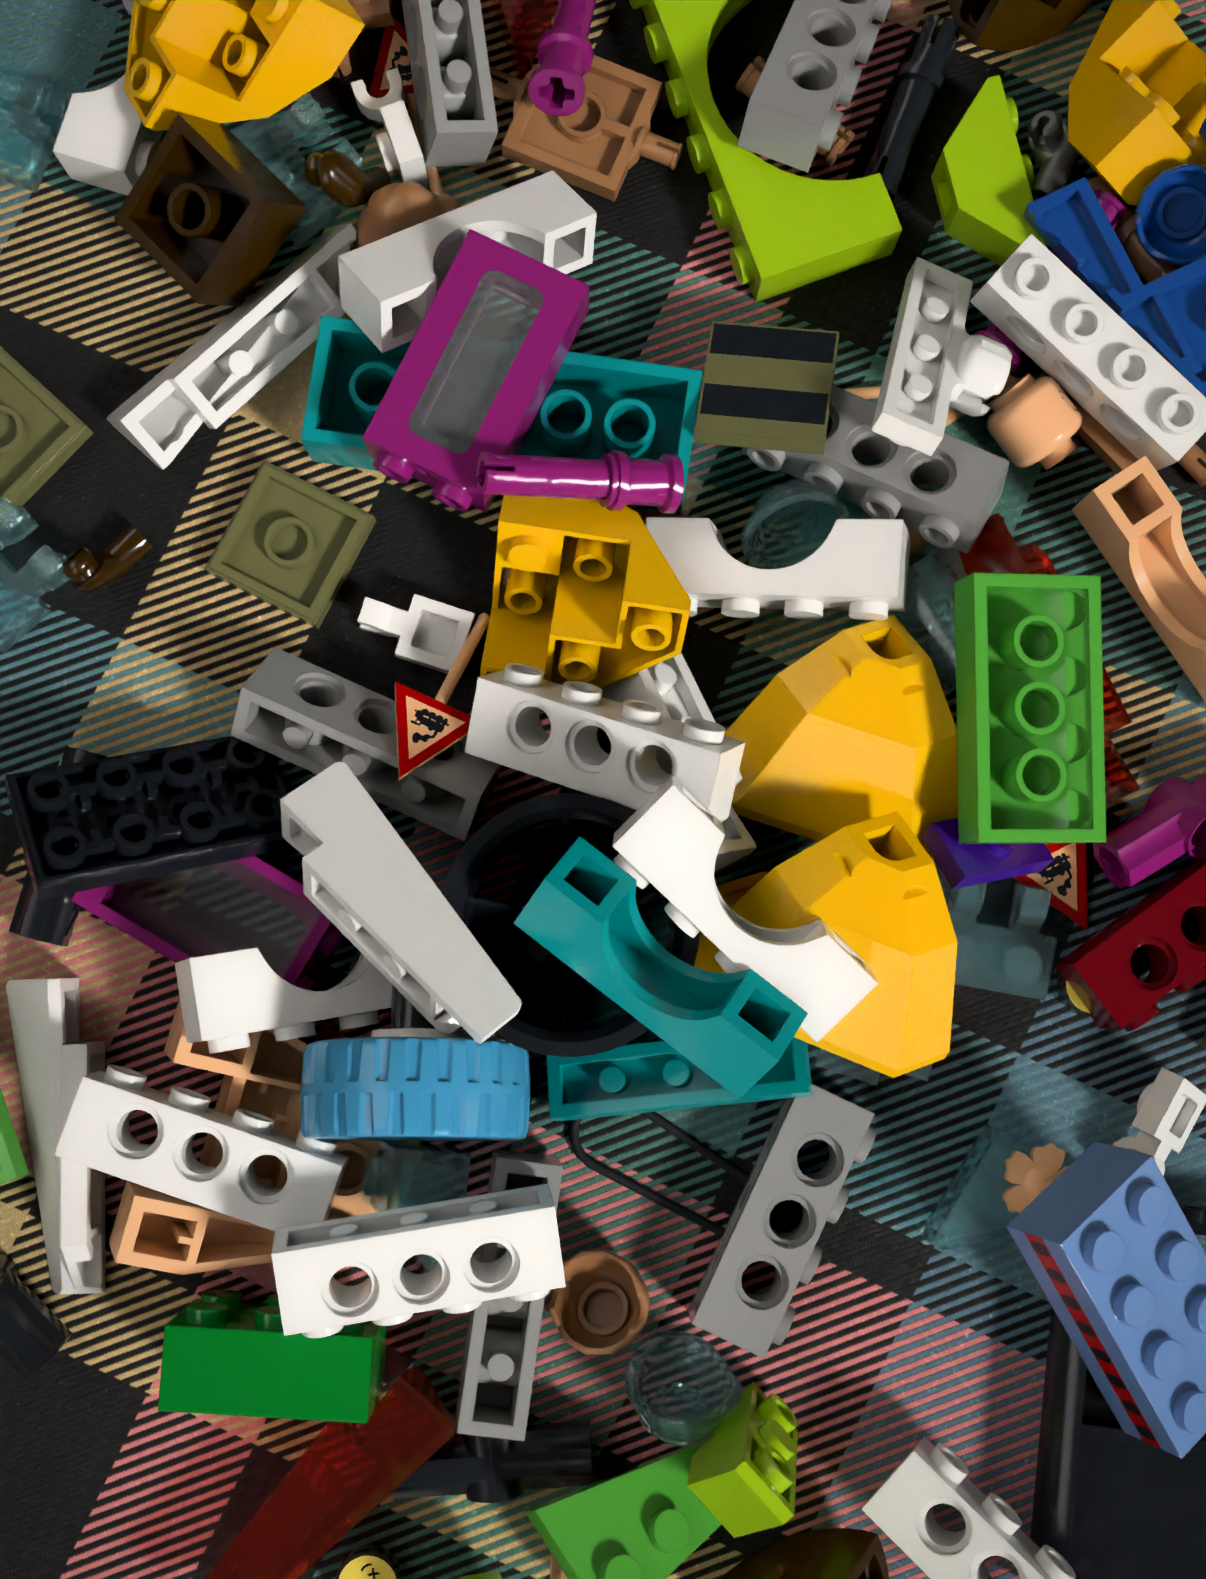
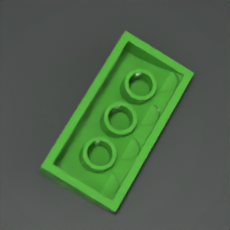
M972 573L955 581L959 844L1106 842L1101 576Z

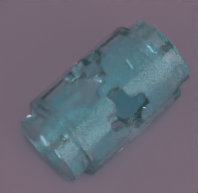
M932 554L908 567L906 612H890V614L899 620L913 638L918 633L916 628L924 626L928 629L930 636L924 641L925 645L921 647L931 658L939 682L942 683L948 694L956 692L954 582L959 580L950 563L943 565L937 555Z

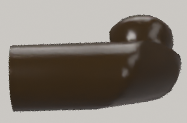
M328 150L326 152L314 151L308 156L304 165V172L308 182L315 187H322L327 196L342 207L352 208L364 205L369 202L371 195L377 189L391 184V178L383 168L377 166L361 170L343 153L335 150Z
M130 524L95 557L87 548H77L72 551L63 561L62 570L67 577L73 580L72 586L82 592L91 593L126 574L154 547Z

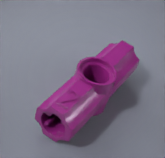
M1206 774L1191 783L1182 777H1173L1165 780L1149 796L1142 813L1107 833L1106 842L1093 843L1094 858L1102 867L1108 880L1120 889L1125 886L1132 887L1185 853H1188L1195 859L1206 857Z

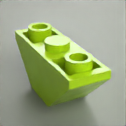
M1000 75L988 77L943 148L931 179L946 234L1002 266L1031 234L1047 249L1049 245L1024 217L1026 205L1034 201L1031 193L1034 187V171L1029 156L1026 154L1021 155L1016 134L1019 120L1015 101L1012 97L1006 98Z
M754 1382L744 1389L693 1455L687 1482L690 1490L734 1538L784 1525L795 1516L798 1430L796 1427L798 1422L791 1409L779 1396L772 1393L767 1397Z

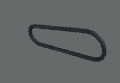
M656 1112L641 1113L747 1184L750 1177L749 1174ZM581 1119L571 1120L569 1125L570 1144L577 1158L589 1169L723 1237L726 1230L723 1226L592 1159L584 1151L579 1141ZM781 1201L774 1206L777 1211L775 1230L778 1232H784L787 1224L786 1208Z

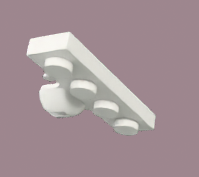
M916 258L906 277L871 431L887 437L898 445L908 446L932 456L943 439L949 407L972 417L983 416L991 408L983 404V402L992 395L1000 394L1003 390L1010 372L1012 353L1004 344L981 334L969 335L966 332L965 321L973 281L924 259Z

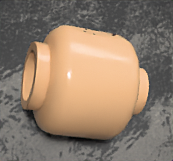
M1027 373L988 404L994 412L987 420V429L1012 463L1019 468H1026L1040 462L1044 469L1047 470L1067 457L1077 447L1071 437L1080 428L1082 416L1052 377L1042 376L1034 380L1031 374Z

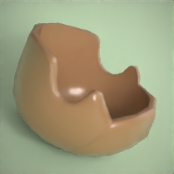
M607 1249L581 1250L564 1261L563 1269L566 1287L553 1289L552 1298L549 1303L550 1315L554 1324L558 1326L559 1333L567 1344L586 1355L618 1354L638 1339L648 1317L650 1305L649 1292L638 1269L631 1262Z

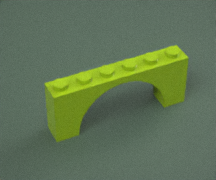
M629 0L634 10L638 8L643 10L648 23L644 27V35L650 57L654 64L663 62L669 77V81L665 82L669 106L676 119L684 117L691 134L686 140L691 163L697 174L706 173L712 192L708 193V202L713 220L718 229L727 227L734 248L730 249L729 254L735 277L740 285L749 284L755 302L892 255L902 232V227L880 173L849 180L812 179L789 173L765 162L751 151L737 146L739 140L721 117L710 89L707 62L722 30L752 0Z

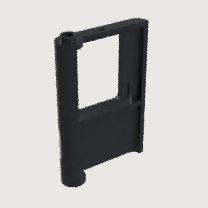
M1179 1204L1194 1234L1206 1235V1208ZM1051 1306L1030 1539L1040 1549L1043 1545H1048L1056 1550L1076 1574L1075 1579H1206V1433L1182 1459L1124 1433Z

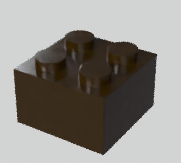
M178 114L114 220L198 304L241 306L307 206L223 124Z

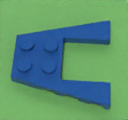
M1204 119L1202 126L1199 130V134L1202 137L1205 145L1206 119ZM1086 177L1027 204L1024 217L1045 242L1099 298L1206 397V256L1143 285Z

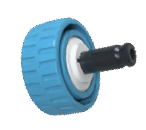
M392 985L391 1029L373 1030L371 1037L329 1039L312 1042L307 1045L304 1051L301 1079V1132L305 1138L324 1140L501 1141L524 1139L528 1132L530 1107L529 1053L527 1050L506 1041L485 1040L479 1044L474 1039L464 1038V1032L455 1030L451 1034L438 1031Z

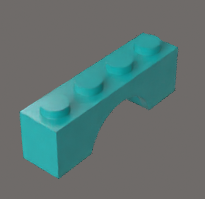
M579 837L542 881L514 921V924L731 1094L740 1099L779 1062L808 1013L752 969L726 974L709 972L691 966L667 951L652 936L639 914L636 904L637 880L582 837Z

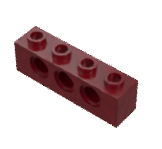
M1206 857L1193 860L1053 966L1066 983L1067 981L1089 1010V1016L1099 1029H1122L1124 1027L1127 1032L1133 1031L1157 1015L1159 1008L1155 1003L1174 989L1177 994L1194 987L1206 977ZM1186 911L1191 912L1199 924V934L1193 943L1184 936L1181 929V920ZM1137 948L1142 949L1150 961L1149 974L1143 981L1133 974L1130 965L1131 956Z

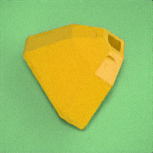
M133 0L124 91L143 125L154 131L169 130L178 114L219 124L268 118L330 79L365 24L348 0Z
M1113 0L1069 85L1068 141L1092 169L1128 205H1138L1142 190L1162 170L1186 163L1201 165L1206 168V145L1199 134L1202 123L1206 119V52L1191 42L1174 21L1181 13V9L1174 0Z
M503 496L498 522L492 609L482 656L480 676L504 670L505 665L508 663H520L543 670V679L563 685L566 681H579L603 688L681 654L690 614L691 599L636 511L626 505L620 511H609L606 507H602L598 500Z
M894 615L888 616L886 620H875L842 630L779 672L724 733L725 736L745 742L739 768L743 779L735 786L731 803L737 815L819 842L847 825L898 811L932 860L934 858L920 835L933 822L958 818L957 728L931 658Z
M898 811L839 829L774 867L731 907L732 910L744 919L754 924L774 929L799 927L821 918L872 969L878 985L818 1043L801 1027L797 1030L794 1038L892 1078L943 1060L949 1054L958 942L935 863ZM703 933L699 938L694 967L709 972L726 974L727 972L714 957L720 949Z

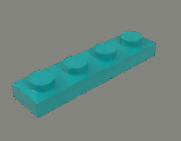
M794 1037L779 1062L740 1099L731 1094L665 1041L622 1045L610 1051L580 1057L546 1055L550 1119L556 1122L813 1096L808 1045L806 1042Z

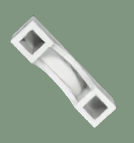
M122 0L128 14L132 15L133 0ZM124 74L116 82L102 89L72 93L53 152L71 179L128 196L158 148L164 130L154 131L143 125L124 91Z
M552 170L339 255L341 308L374 345L384 353L413 340L469 229L562 273L568 274L592 264L597 212Z
M646 517L647 529L691 599L689 616L697 615V607L721 608V614L735 618L758 617L760 609H784L785 616L804 620L822 618L823 610L849 611L848 616L850 618L862 621H882L888 619V612H906L910 534L903 519H837L824 543L803 561L785 568L759 569L745 565L730 555L722 533L709 518Z
M671 775L614 833L612 846L619 852L613 859L615 864L637 880L636 886L644 889L651 883L670 901L664 907V910L686 934L694 938L701 931L720 949L714 957L727 973L752 969L805 1010L808 1014L800 1027L818 1043L878 985L871 967L821 918L799 927L774 929L754 924L732 910L721 896L714 879L717 854L725 836L723 824L675 776Z
M258 948L188 958L175 963L186 1042L188 1044L207 1041L209 1054L251 1047L249 1033L274 1029L276 1042L316 1035L314 1021L338 1017L340 1030L380 1023L378 1010L391 1008L392 984L362 953L349 975L336 986L326 991L305 990L288 983L270 968Z

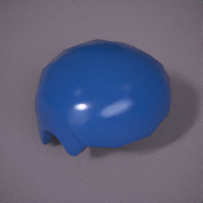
M1186 163L1162 170L1142 190L1134 214L1135 230L1140 244L1154 259L1181 267L1206 256V168L1201 165Z

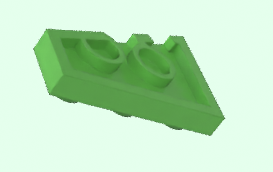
M707 1438L642 1463L637 1468L607 1480H600L582 1487L577 1492L552 1502H545L525 1510L526 1515L568 1579H666L722 1524L687 1486L692 1457Z

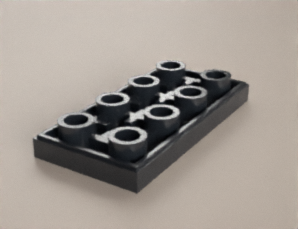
M233 736L5 775L6 792L37 900L294 848L282 837L280 799L289 794L276 756Z

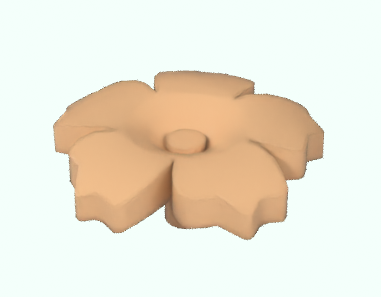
M1049 1142L1042 1147H1033L1030 1151V1158L1026 1154L1014 1150L1012 1155L1005 1159L1006 1170L1004 1179L1014 1184L1002 1195L1008 1211L1020 1213L1068 1167L1062 1166L1066 1152L1064 1149L1058 1148L1054 1143Z

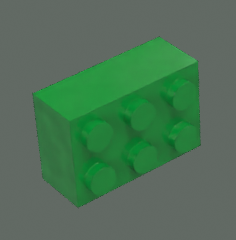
M234 1290L202 1292V1299L192 1301L165 1325L158 1411L367 1424L383 1391L388 1326H379L372 1321L344 1325L339 1332L322 1338H307L302 1333L284 1336L278 1294L269 1295L267 1303L244 1302L242 1301V1293Z

